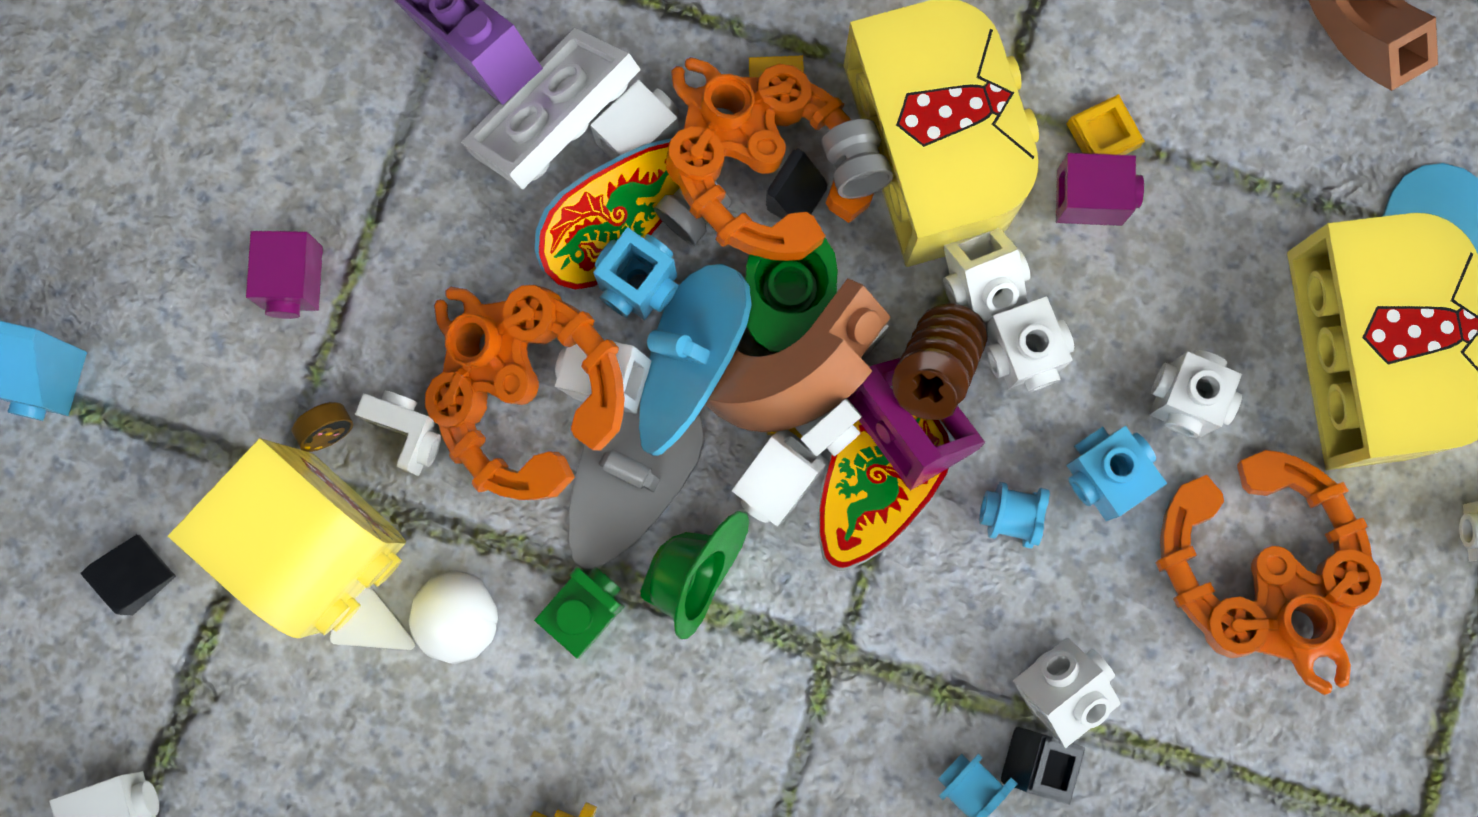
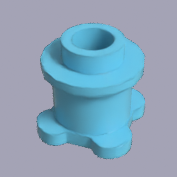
M999 482L995 492L986 490L984 494L979 524L988 526L989 538L996 539L998 534L1023 539L1022 546L1032 549L1034 545L1039 546L1043 536L1044 520L1050 492L1048 489L1039 488L1038 493L1028 494L1009 490L1007 483Z
M961 754L938 778L946 787L939 797L942 800L948 797L967 817H988L1018 784L1014 779L1010 778L1002 785L979 763L983 758L980 754L971 762Z

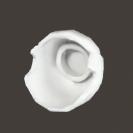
M453 570L431 577L417 591L412 601L409 616L410 631L418 647L428 657L450 664H457L476 658L493 641L498 622L496 603L483 581L474 575Z

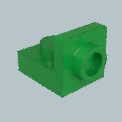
M576 566L569 574L571 579L534 620L576 659L582 657L625 607L615 598L621 591V588L596 566L589 574Z

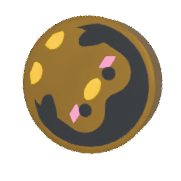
M329 402L318 405L303 413L294 422L291 431L301 450L313 452L329 447L344 438L353 428V421L343 404Z

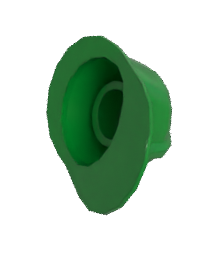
M826 238L818 248L802 260H770L749 254L745 280L750 286L752 306L747 328L754 340L767 350L778 353L797 342L812 327L837 293L838 269L836 256Z
M737 511L728 516L712 535L684 532L673 536L662 544L653 556L640 590L641 597L644 601L654 605L657 609L674 619V630L679 639H688L696 632L705 618L716 590L738 556L748 533L749 518L746 512Z

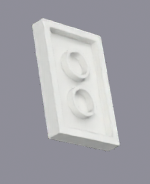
M574 28L539 63L543 69L504 105L499 103L461 141L462 145L474 158L523 190L531 181L538 179L547 171L553 158L569 142L579 138L587 130L589 122L609 102L614 101L624 93L628 82L641 70L629 53Z

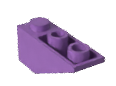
M394 0L474 82L502 105L543 69L515 26L482 0Z

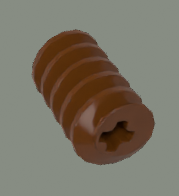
M939 304L928 309L918 320L917 326L907 343L905 351L901 355L900 362L897 364L892 378L894 396L899 405L911 415L925 420H941L952 416L957 405L966 397L988 341L987 326L979 314L969 307L959 304Z

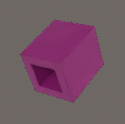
M1067 153L1057 169L1056 223L1122 226L1135 212L1136 208L1141 207L1144 197L1143 175H1136V155Z
M251 231L246 298L265 310V315L274 318L295 319L300 317V311H319L323 246L308 232Z

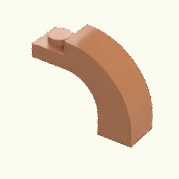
M1308 0L1315 16L1343 56L1360 72L1392 91L1438 65L1436 17L1408 4L1404 0Z
M847 278L812 327L803 337L788 348L778 353L761 357L748 356L736 350L705 405L718 417L732 425L749 431L777 432L809 423L837 407L842 401L853 394L871 374V368L861 357L891 317L864 285Z

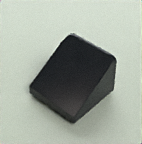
M799 148L791 152L766 191L767 210L781 219L791 213L808 212L812 214L827 190L828 184L806 153Z
M137 534L88 565L80 573L115 614L133 616L176 577L147 542Z
M1016 727L1013 731L1003 767L1001 782L1005 784L1012 778L1018 783L1015 788L1070 805L1085 747L1070 744L1065 748L1056 738Z

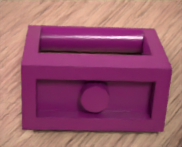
M900 358L872 365L870 367L872 370L871 374L847 399L862 415L859 422L911 491L979 450L985 444V441L957 405L952 416L941 419V422L955 441L935 447L913 416L899 405L893 394V389L891 388L895 368L900 362Z

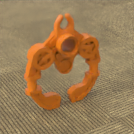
M693 57L686 59V69L703 74L706 78V84L698 88L688 86L685 82V70L682 67L676 66L671 70L673 87L678 96L688 106L684 129L679 130L670 140L666 158V170L672 181L679 185L685 200L690 206L689 212L696 219L703 217L717 232L715 240L722 247L730 245L747 254L770 260H802L818 248L825 239V234L813 215L808 212L791 213L772 227L752 221L746 213H741L735 218L721 203L726 191L720 185H715V181L720 176L724 157L726 156L747 164L758 173L769 174L776 171L780 167L786 152L785 141L780 136L777 126L786 127L799 122L803 117L810 121V125L815 130H820L825 125L831 130L839 124L851 121L850 117L843 111L845 104L838 97H833L822 88L811 83L806 74L793 65L777 64L766 68L760 77H739L733 74H721L716 67L706 61ZM717 108L727 109L733 114L722 113ZM833 181L825 203L831 212L847 223H850L868 209L874 193L861 198H843L838 194Z
M521 285L509 294L506 301L482 304L469 290L449 287L445 290V296L449 300L461 301L464 305V312L453 321H450L448 304L445 300L439 299L434 304L437 325L445 336L446 354L443 372L431 380L425 392V408L429 417L439 426L442 438L449 450V457L456 464L463 463L474 477L472 485L477 492L489 490L499 496L517 500H545L557 497L575 478L565 456L559 452L548 451L534 455L519 471L508 468L509 466L503 458H495L490 461L480 449L485 443L486 437L480 430L476 429L475 424L481 421L487 410V392L505 403L528 404L535 398L539 388L537 375L533 371L528 358V343L547 344L557 338L566 347L577 344L587 355L581 367L589 374L592 394L575 411L571 431L576 439L590 449L601 451L620 431L625 402L623 378L616 357L619 347L612 340H604L593 328L595 320L589 313L580 312L575 307L563 302L561 297L550 289L537 285ZM485 334V344L480 352V339Z
M1264 450L1241 460L1237 464L1242 487L1248 494L1268 496L1290 487L1307 498L1306 501L1310 508L1322 504L1334 527V530L1325 534L1329 544L1333 543L1334 553L1317 566L1315 574L1307 570L1294 558L1290 551L1283 547L1270 546L1258 553L1251 563L1255 588L1254 601L1241 596L1225 598L1220 601L1213 595L1215 590L1211 582L1199 586L1187 562L1197 556L1193 546H1191L1192 527L1212 519L1224 503V497L1221 490L1208 475L1181 485L1169 502L1164 514L1160 535L1161 559L1155 562L1159 572L1166 570L1178 596L1173 598L1177 608L1181 607L1191 621L1204 633L1206 642L1218 654L1228 658L1248 656L1253 652H1259L1292 661L1298 675L1306 685L1324 696L1332 692V685L1329 681L1317 676L1313 667L1314 662L1319 657H1328L1337 665L1334 678L1336 685L1340 688L1348 686L1351 664L1341 639L1355 610L1367 605L1378 596L1382 578L1379 566L1372 559L1371 546L1366 532L1368 526L1364 518L1356 519L1344 496L1348 492L1345 483L1337 484L1319 468L1296 456L1283 452ZM1293 611H1300L1306 614L1312 621L1313 635L1311 639L1300 636L1294 630L1291 623Z

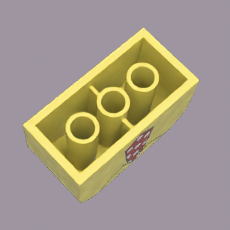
M928 0L850 22L843 66L859 118L872 120L877 125L881 137V144L878 148L879 154L886 156L893 172L892 181L882 189L905 266L910 267L946 257L944 245L987 233L997 228L1005 232L1036 181L1039 160L1035 143L1039 140V130L1033 111L1030 108L1024 110L1018 93L1022 84L1018 63L1014 56H1006L995 25L978 8L959 0Z
M1407 213L1327 223L1287 252L1325 471L1407 461L1462 447L1477 441L1478 254L1467 235L1456 225L1442 217L1427 213Z
M259 438L167 536L249 610L269 625L293 638H303L317 633L326 635L332 629L335 632L340 630L361 607V604L355 598L365 588H369L373 584L377 587L380 586L397 569L402 560L396 554L406 544V540L395 527L315 454Z

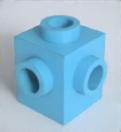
M627 227L617 241L611 240L604 247L595 262L596 269L593 274L599 288L603 291L599 298L608 307L625 318L628 317L631 311L643 320L648 317L653 309L661 312L669 304L679 286L674 282L677 278L674 259L671 258L674 255L673 252L655 237L646 234L643 238ZM644 275L646 279L638 290L629 284L633 276Z
M1126 425L1111 435L1107 433L1104 427H1101L1074 446L1080 456L1066 465L1073 474L1069 477V483L1076 495L1085 505L1091 506L1094 504L1105 521L1120 517L1167 484L1153 464L1156 461V456L1149 443L1140 434H1131Z

